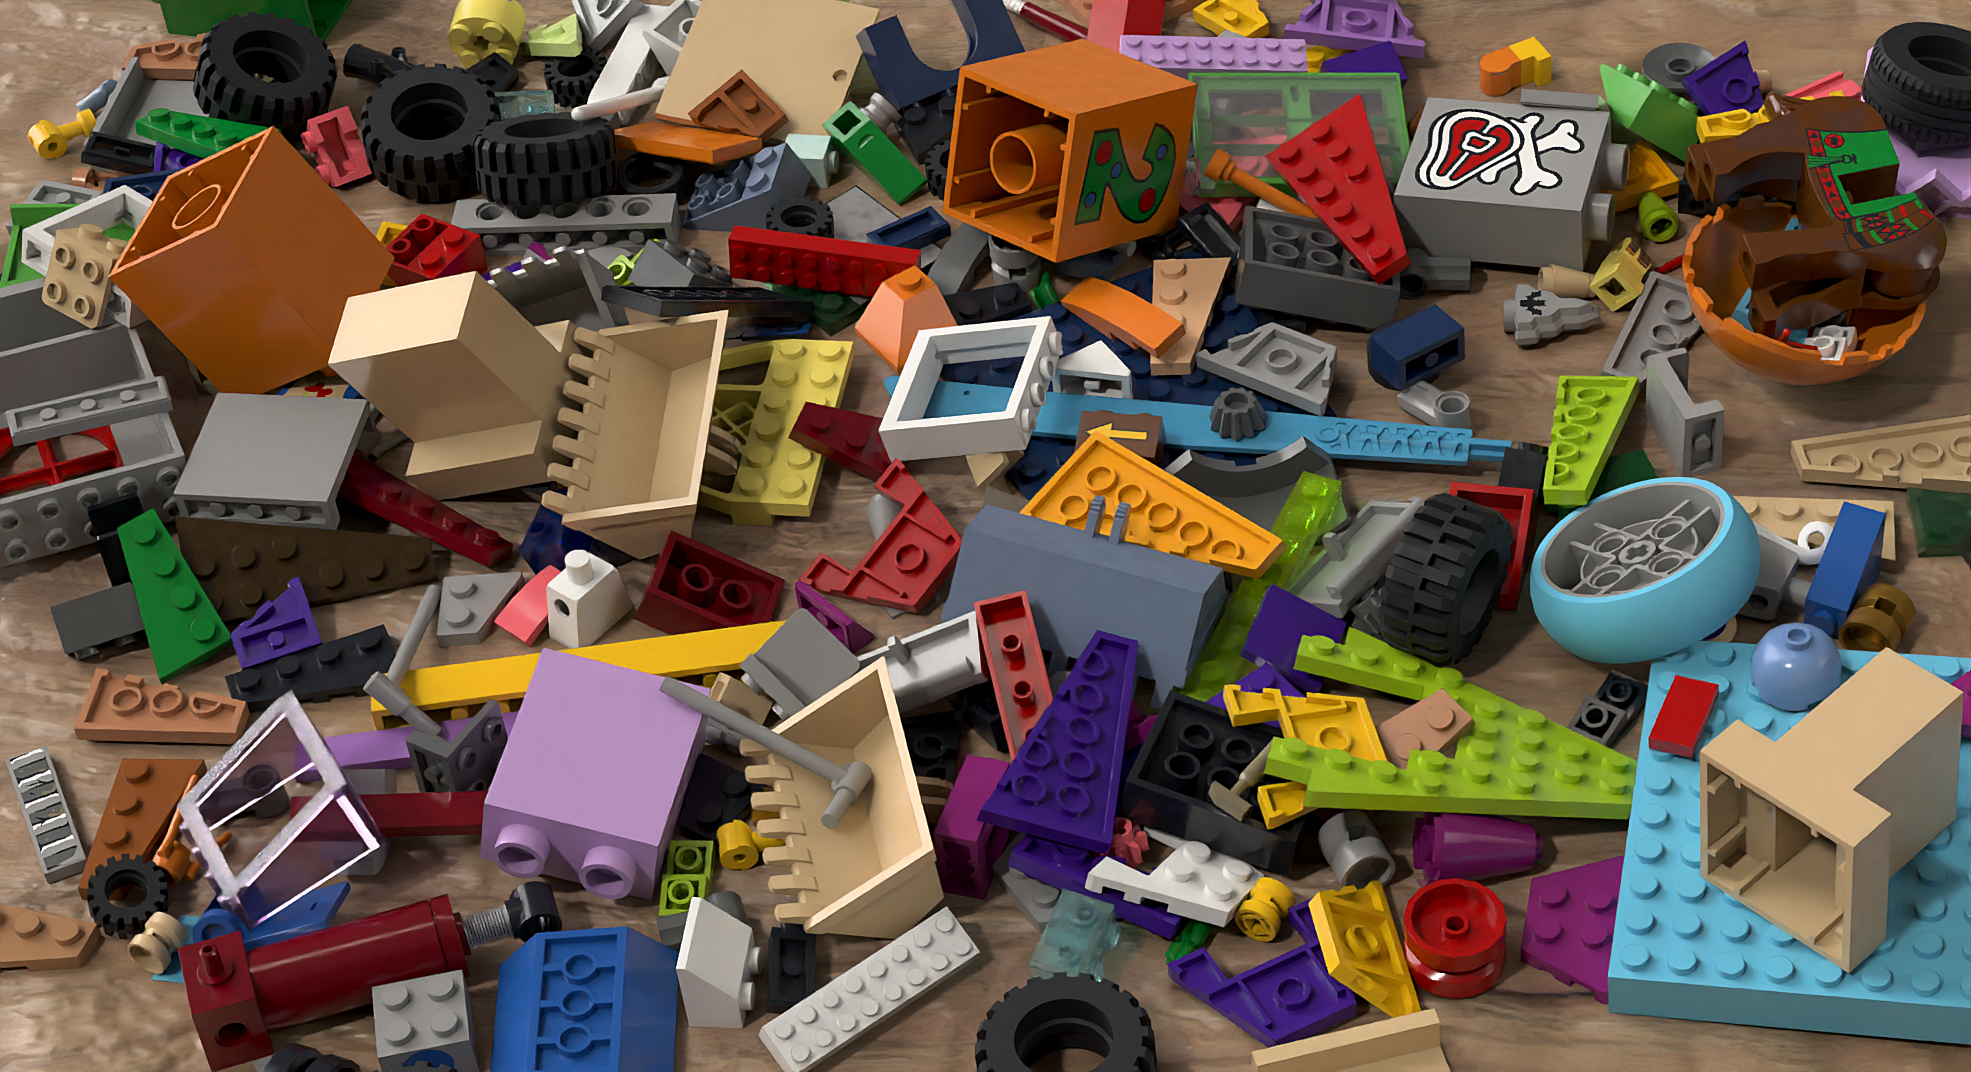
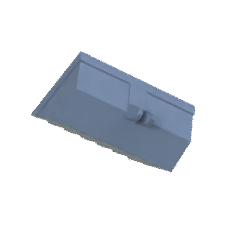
M1099 495L1094 497L1091 504L1085 531L987 504L965 528L941 621L947 622L975 611L973 602L1026 590L1040 649L1053 652L1047 673L1048 678L1052 677L1058 670L1067 671L1071 657L1076 659L1080 657L1097 630L1137 640L1138 648L1131 699L1134 698L1140 677L1155 680L1156 684L1151 706L1161 710L1169 691H1173L1174 686L1185 687L1230 598L1229 591L1225 588L1223 568L1125 542L1124 539L1131 513L1130 504L1121 502L1115 511L1110 536L1099 533L1106 511V499Z

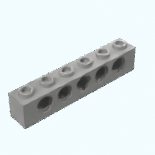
M676 193L604 195L592 199H583V201L576 203L568 202L555 206L542 205V207H517L511 204L500 205L496 201L490 202L487 199L457 200L451 222L452 225L479 234L485 256L525 255L532 242L543 244L548 255L553 254V249L562 246H568L573 251L583 248L588 251L599 247H618L629 252H640L649 239L653 240L656 238L661 243H665L666 239L678 243L682 223Z

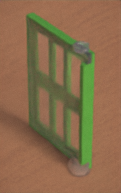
M1188 73L1187 80L1197 83L1198 87L1192 121L1195 157H1187L1186 195H1199V197H1258L1230 180L1226 183L1222 180L1216 182L1204 175L1210 160L1217 149L1220 148L1232 155L1231 159L1237 162L1236 167L1290 197H1297L1270 167L1265 156L1358 94L1361 95L1364 101L1385 175L1394 183L1395 189L1397 188L1410 150L1399 73Z

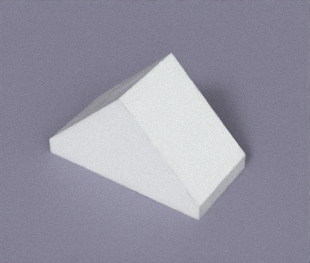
M1101 340L1059 359L1056 364L1055 377L1052 380L1053 392L1133 399L1131 371Z

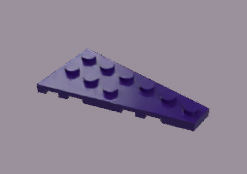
M1100 630L1095 632L1076 661L1069 676L1062 683L1048 708L1045 709L1019 749L1012 764L999 780L992 795L981 808L976 819L977 821L1107 854L1113 835L1138 648L1137 640Z

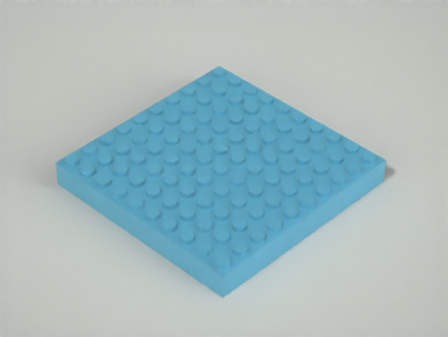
M1698 641L1679 651L1652 659L1608 971L1609 1013L1971 1045V738L1961 736L1956 819L1889 879L1886 940L1854 970L1848 973L1701 877L1700 750L1737 719L1776 742L1822 702V699L1815 703H1809L1808 710L1803 711L1779 709L1766 703L1759 696V689L1751 681V664L1757 644ZM1838 649L1842 662L1841 685L1880 652ZM1898 653L1949 684L1971 670V658ZM1675 675L1719 684L1718 699L1693 758L1650 749L1648 744V737Z

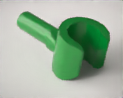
M1044 272L1040 285L1030 291L1040 310H1043L1042 307L1060 300L1050 283L1051 274L1049 272Z

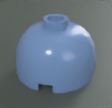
M1798 622L1781 624L1769 630L1755 647L1751 664L1752 684H1755L1759 689V696L1766 703L1779 709L1792 711L1808 710L1809 703H1815L1821 699L1823 702L1841 685L1842 662L1837 645L1827 633L1816 626Z

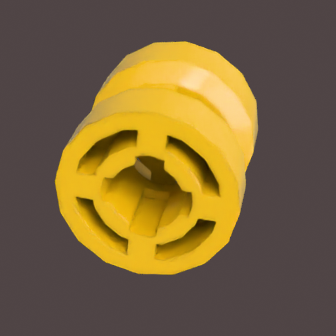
M1263 877L1258 879L1250 890V900L1244 901L1237 910L1235 921L1242 932L1250 938L1268 942L1273 940L1280 930V919L1288 916V908L1295 906L1296 899L1293 892L1282 882L1273 878Z

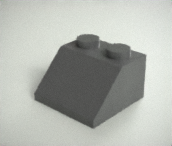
M131 582L50 607L65 654L75 653L77 660L101 653L99 645L115 640L117 647L141 640L139 632L145 631Z

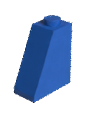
M1844 501L1805 599L1804 623L1816 626L1831 638L1838 639L1839 630L1849 614L1854 610L1857 601L1868 586L1875 584L1880 575L1886 513Z

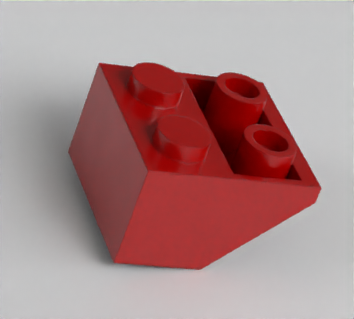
M422 213L385 247L395 257L387 275L398 287L477 271L482 275L488 270L479 234Z

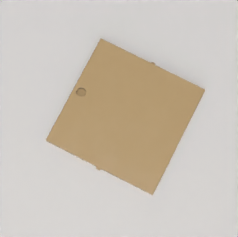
M702 0L656 108L655 117L657 119L713 130L695 124L688 113L742 69L785 113L789 120L765 142L781 145L785 143L788 134L829 136L822 124L845 105L864 57L856 35L864 28L878 22L880 9L839 0Z

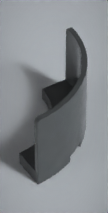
M1304 436L1286 448L1256 458V464L1236 466L1234 461L1205 457L1188 449L1164 469L1169 474L1282 539L1286 548L1282 554L1323 540L1322 537L1327 532L1335 533L1346 526L1351 520L1330 454Z

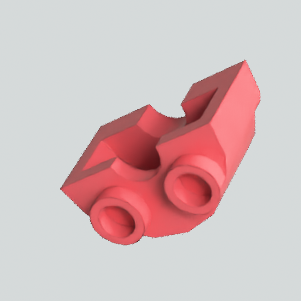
M348 105L307 120V131L301 133L302 142L309 154L314 153L319 165L315 167L316 172L328 185L337 187L373 173L367 164L365 148L359 139L358 128Z

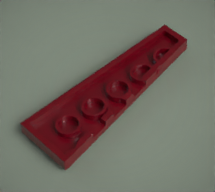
M355 449L337 496L485 566L510 559L514 544L500 537L498 532L484 528L363 458L361 450Z

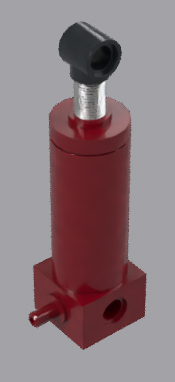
M526 882L512 891L509 900L504 901L505 905L495 907L494 909L491 908V910L488 909V911L485 910V913L482 911V914L479 911V915L476 912V916L473 913L472 915L461 917L460 911L453 913L447 893L430 898V901L426 899L250 950L246 949L241 931L178 948L191 1016L211 1072L273 1055L271 1033L372 1005V987L461 969L463 970L464 977H469L470 973L465 956L471 955L470 949H472V946L475 948V945L478 947V943L481 946V942L484 945L494 942V940L497 941V939L500 940V938L503 940V937L506 939V936L509 938V935L510 937L514 936L515 940L521 939L526 943L536 933L561 931L562 921L551 887L544 882Z

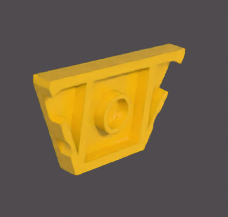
M1374 880L1363 889L1357 890L1355 885L1342 887L1340 891L1330 889L1318 892L1308 905L1329 975L1392 1018L1420 1012L1419 1001L1382 883Z

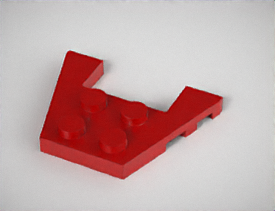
M895 458L875 483L874 487L878 494L902 507V510L854 570L848 569L820 552L798 581L801 580L822 594L919 614L956 567L962 539L929 499L918 482L911 476L901 460Z

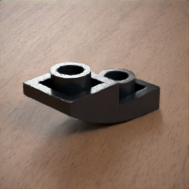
M1612 669L1594 697L1587 695L1566 728L1609 748L1626 731L1645 706L1648 685Z

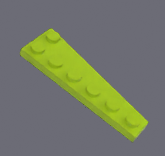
M1559 376L1556 393L1557 406L1554 409L1553 415L1554 427L1551 429V446H1549L1548 461L1543 486L1544 504H1558L1563 508L1587 505L1640 392L1639 377Z

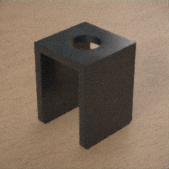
M135 492L87 508V513L96 536V542L112 587L128 582L132 583L117 528L144 513L139 496Z

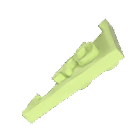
M572 14L550 27L545 24L528 32L529 38L520 42L524 56L576 57L581 54L582 31L580 28L582 27L577 14Z

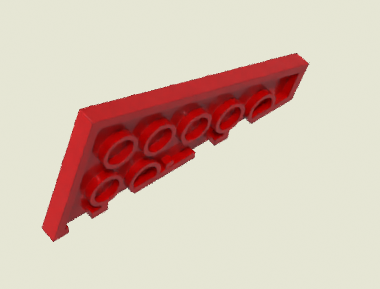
M1358 94L1289 141L1281 144L1265 157L1276 174L1379 286L1409 266L1411 261L1397 220L1395 206L1390 196V189L1367 117V110L1361 95Z

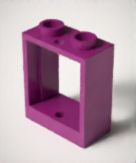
M967 755L933 833L943 892L985 900L994 878L992 866L1005 851L1013 830L977 821L976 819L981 808L995 790L999 780L1010 767V762L1000 761L995 758Z

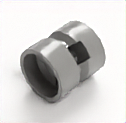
M989 234L988 241L995 286L1016 282L1023 293L1037 287L1042 277L1040 256Z
M1359 810L1345 811L1329 819L1320 828L1317 835V844L1327 862L1331 865L1332 871L1341 887L1355 885L1357 890L1363 889L1374 880L1380 881L1384 887L1392 879L1395 872V862L1385 844L1380 840L1379 833L1366 813Z

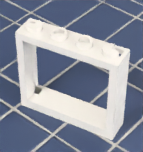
M123 185L25 228L22 232V263L46 277L57 230L80 228L81 224H91L102 228L104 231L122 222L136 230L153 201ZM112 282L105 314L129 329L149 320L128 296Z
M1051 316L919 330L879 428V434L891 462L895 458L907 461L1025 450L1033 430L1037 427V418L1041 406L1045 405L1046 392L1050 381L1055 377V367L1059 356L1063 354V347L1060 342L1062 334L1056 331ZM1025 356L1006 411L923 419L944 364Z

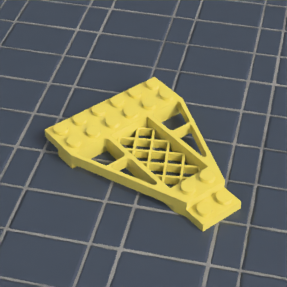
M772 339L722 350L719 371L770 360L765 380L760 385L717 384L712 425L720 429L723 428L741 441L738 454L729 456L738 462L737 469L735 470L737 475L730 493H722L700 485L698 504L731 515L733 524L773 526L775 515L810 517L826 456L788 437L806 401L840 409L855 354L853 342ZM583 404L580 406V412H583ZM744 416L750 419L739 426L733 424V422ZM703 467V472H712Z

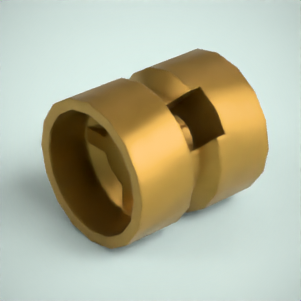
M1875 583L1868 586L1854 606V610L1849 614L1839 630L1838 639L1841 647L1844 650L1881 652L1887 647L1895 651L1900 643V639L1915 618L1916 609L1912 600L1906 593L1889 584Z

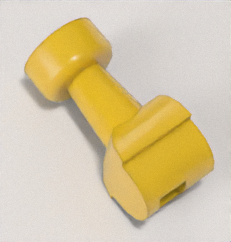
M88 108L76 114V121L60 126H55L47 120H39V123L32 126L29 130L28 140L42 158L51 159L55 157L58 159L66 152L68 147L67 141L81 134L85 138L90 136L96 125V119Z
M734 820V822L722 825L717 830L716 835L719 843L720 862L728 869L747 870L756 864L759 857L758 853L763 852L765 848L786 846L784 839L760 837L757 831H752L741 820Z

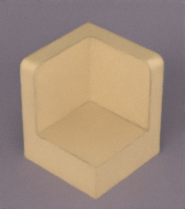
M1023 450L971 454L965 455L977 488L986 491V487L1010 494L1004 475L1024 455Z
M719 672L710 694L711 699L763 725L774 702L770 695L763 692L758 696L747 684L722 672Z

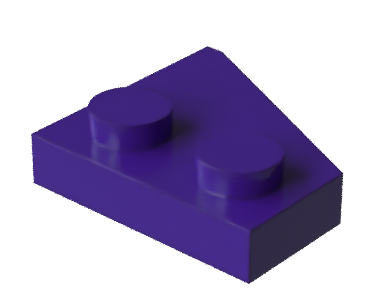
M299 577L290 580L287 583L288 589L274 602L268 600L256 611L252 619L244 621L230 634L242 670L322 645Z

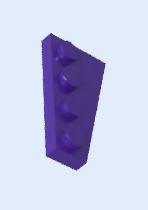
M1026 834L1011 851L1008 862L1009 867L1023 872L1024 875L1031 879L1040 880L1056 887L1071 897L1080 898L1098 906L1110 915L1122 917L1140 925L1152 934L1162 935L1171 940L1187 918L1167 912L1168 904L1145 898L1140 904L1123 900L1125 894L1123 891L1103 886L1101 893L1086 889L1085 884L1088 873L1106 856L1097 858L1087 855V849ZM1113 854L1107 856L1117 862L1126 865V858L1119 857ZM1134 869V870H1137V871H1139V872H1141V873H1143V874H1145V875H1150V874H1151V873H1148V872H1145V871H1141V870H1138V869Z

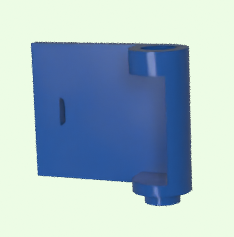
M244 876L232 877L222 885L195 924L192 933L193 941L197 943L241 931L246 949L249 950L328 928L350 892L351 886L349 881L266 903L260 886L254 880Z

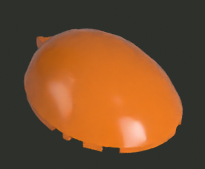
M1762 195L1740 198L1737 207L1731 208L1729 205L1723 204L1718 207L1715 216L1712 217L1707 214L1690 234L1682 260V269L1691 309L1707 337L1736 365L1761 378L1788 385H1829L1859 376L1873 370L1901 350L1917 333L1925 315L1928 299L1914 307L1902 310L1856 308L1851 327H1856L1858 338L1854 352L1842 353L1839 361L1821 360L1822 355L1820 351L1792 348L1785 343L1746 329L1741 323L1731 317L1749 288V284L1738 262L1742 234L1784 231L1792 217L1798 219L1797 213L1791 211L1792 206L1785 203H1764L1765 198ZM1814 326L1809 328L1807 338H1812L1815 330Z

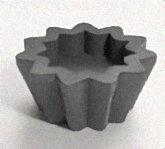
M1231 387L1229 391L1221 392L1220 397L1215 400L1209 415V419L1212 421L1210 428L1212 431H1220V438L1231 436L1235 441L1240 440L1243 436L1253 438L1255 431L1264 429L1263 421L1268 416L1253 391H1246L1244 387L1239 389Z

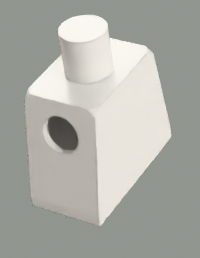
M573 550L565 556L566 568L550 581L546 588L550 638L569 649L592 645L633 608L632 601L618 570L613 565L584 550Z

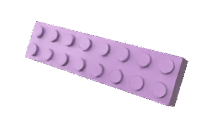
M1121 35L1119 53L1186 80L1188 79V73H1308L1305 39Z

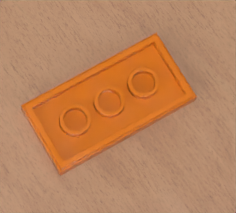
M655 121L615 130L616 149L708 164H716L757 154L762 150V138Z

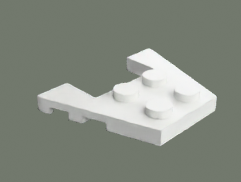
M1145 825L1143 831L1146 832L1147 836L1176 850L1150 875H1145L1106 856L1088 873L1085 888L1097 893L1102 892L1103 886L1125 892L1123 900L1140 904L1145 898L1168 904L1167 912L1225 927L1235 916L1241 904L1246 900H1250V890L1258 879L1264 877V874L1246 861L1212 850L1201 842L1187 841Z

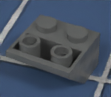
M649 239L628 277L635 285L741 287L732 280L733 278H730L729 270L710 263V255L694 247H691L690 251H686L683 246L669 239H666L665 243Z

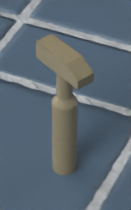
M1272 740L1239 775V781L1231 790L1217 781H1214L1210 786L1208 794L1214 804L1240 822L1249 813L1251 804L1240 798V796L1247 788L1254 787L1265 775L1264 769Z

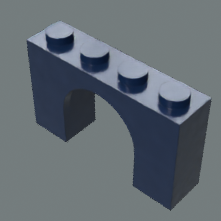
M951 0L965 29L968 40L967 55L961 66L1025 52L1002 0ZM897 15L868 26L856 35V39L883 98L898 113L912 107L922 108L923 102L935 98L937 101L947 96L956 95L954 89L958 87L960 67L954 70L943 71L933 69L920 61L913 52Z

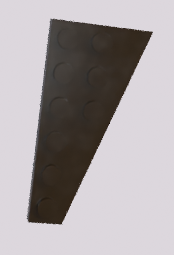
M175 517L181 555L226 627L242 624L244 621L252 619L256 611L268 600L274 602L288 589L287 583L296 577L300 578L310 609L439 581L430 539L425 537Z

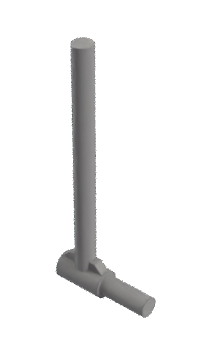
M437 585L428 586L387 675L377 671L363 687L365 692L395 716L400 715L417 730L431 736H437L442 727L410 702L411 698L405 694L400 685L441 599L442 589Z
M668 675L660 686L659 691L831 781L834 798L821 817L822 824L827 828L833 829L838 825L848 807L855 804L872 777V770L866 763L855 761L852 764H843L840 767Z

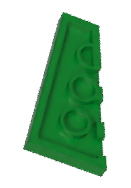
M152 508L118 527V535L161 684L163 685L233 645L229 631L155 510Z

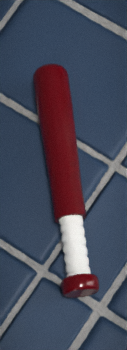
M1002 0L1006 9L1019 14L1021 19L1042 28L1066 42L1079 39L1087 40L1088 28L1047 11L1031 2Z

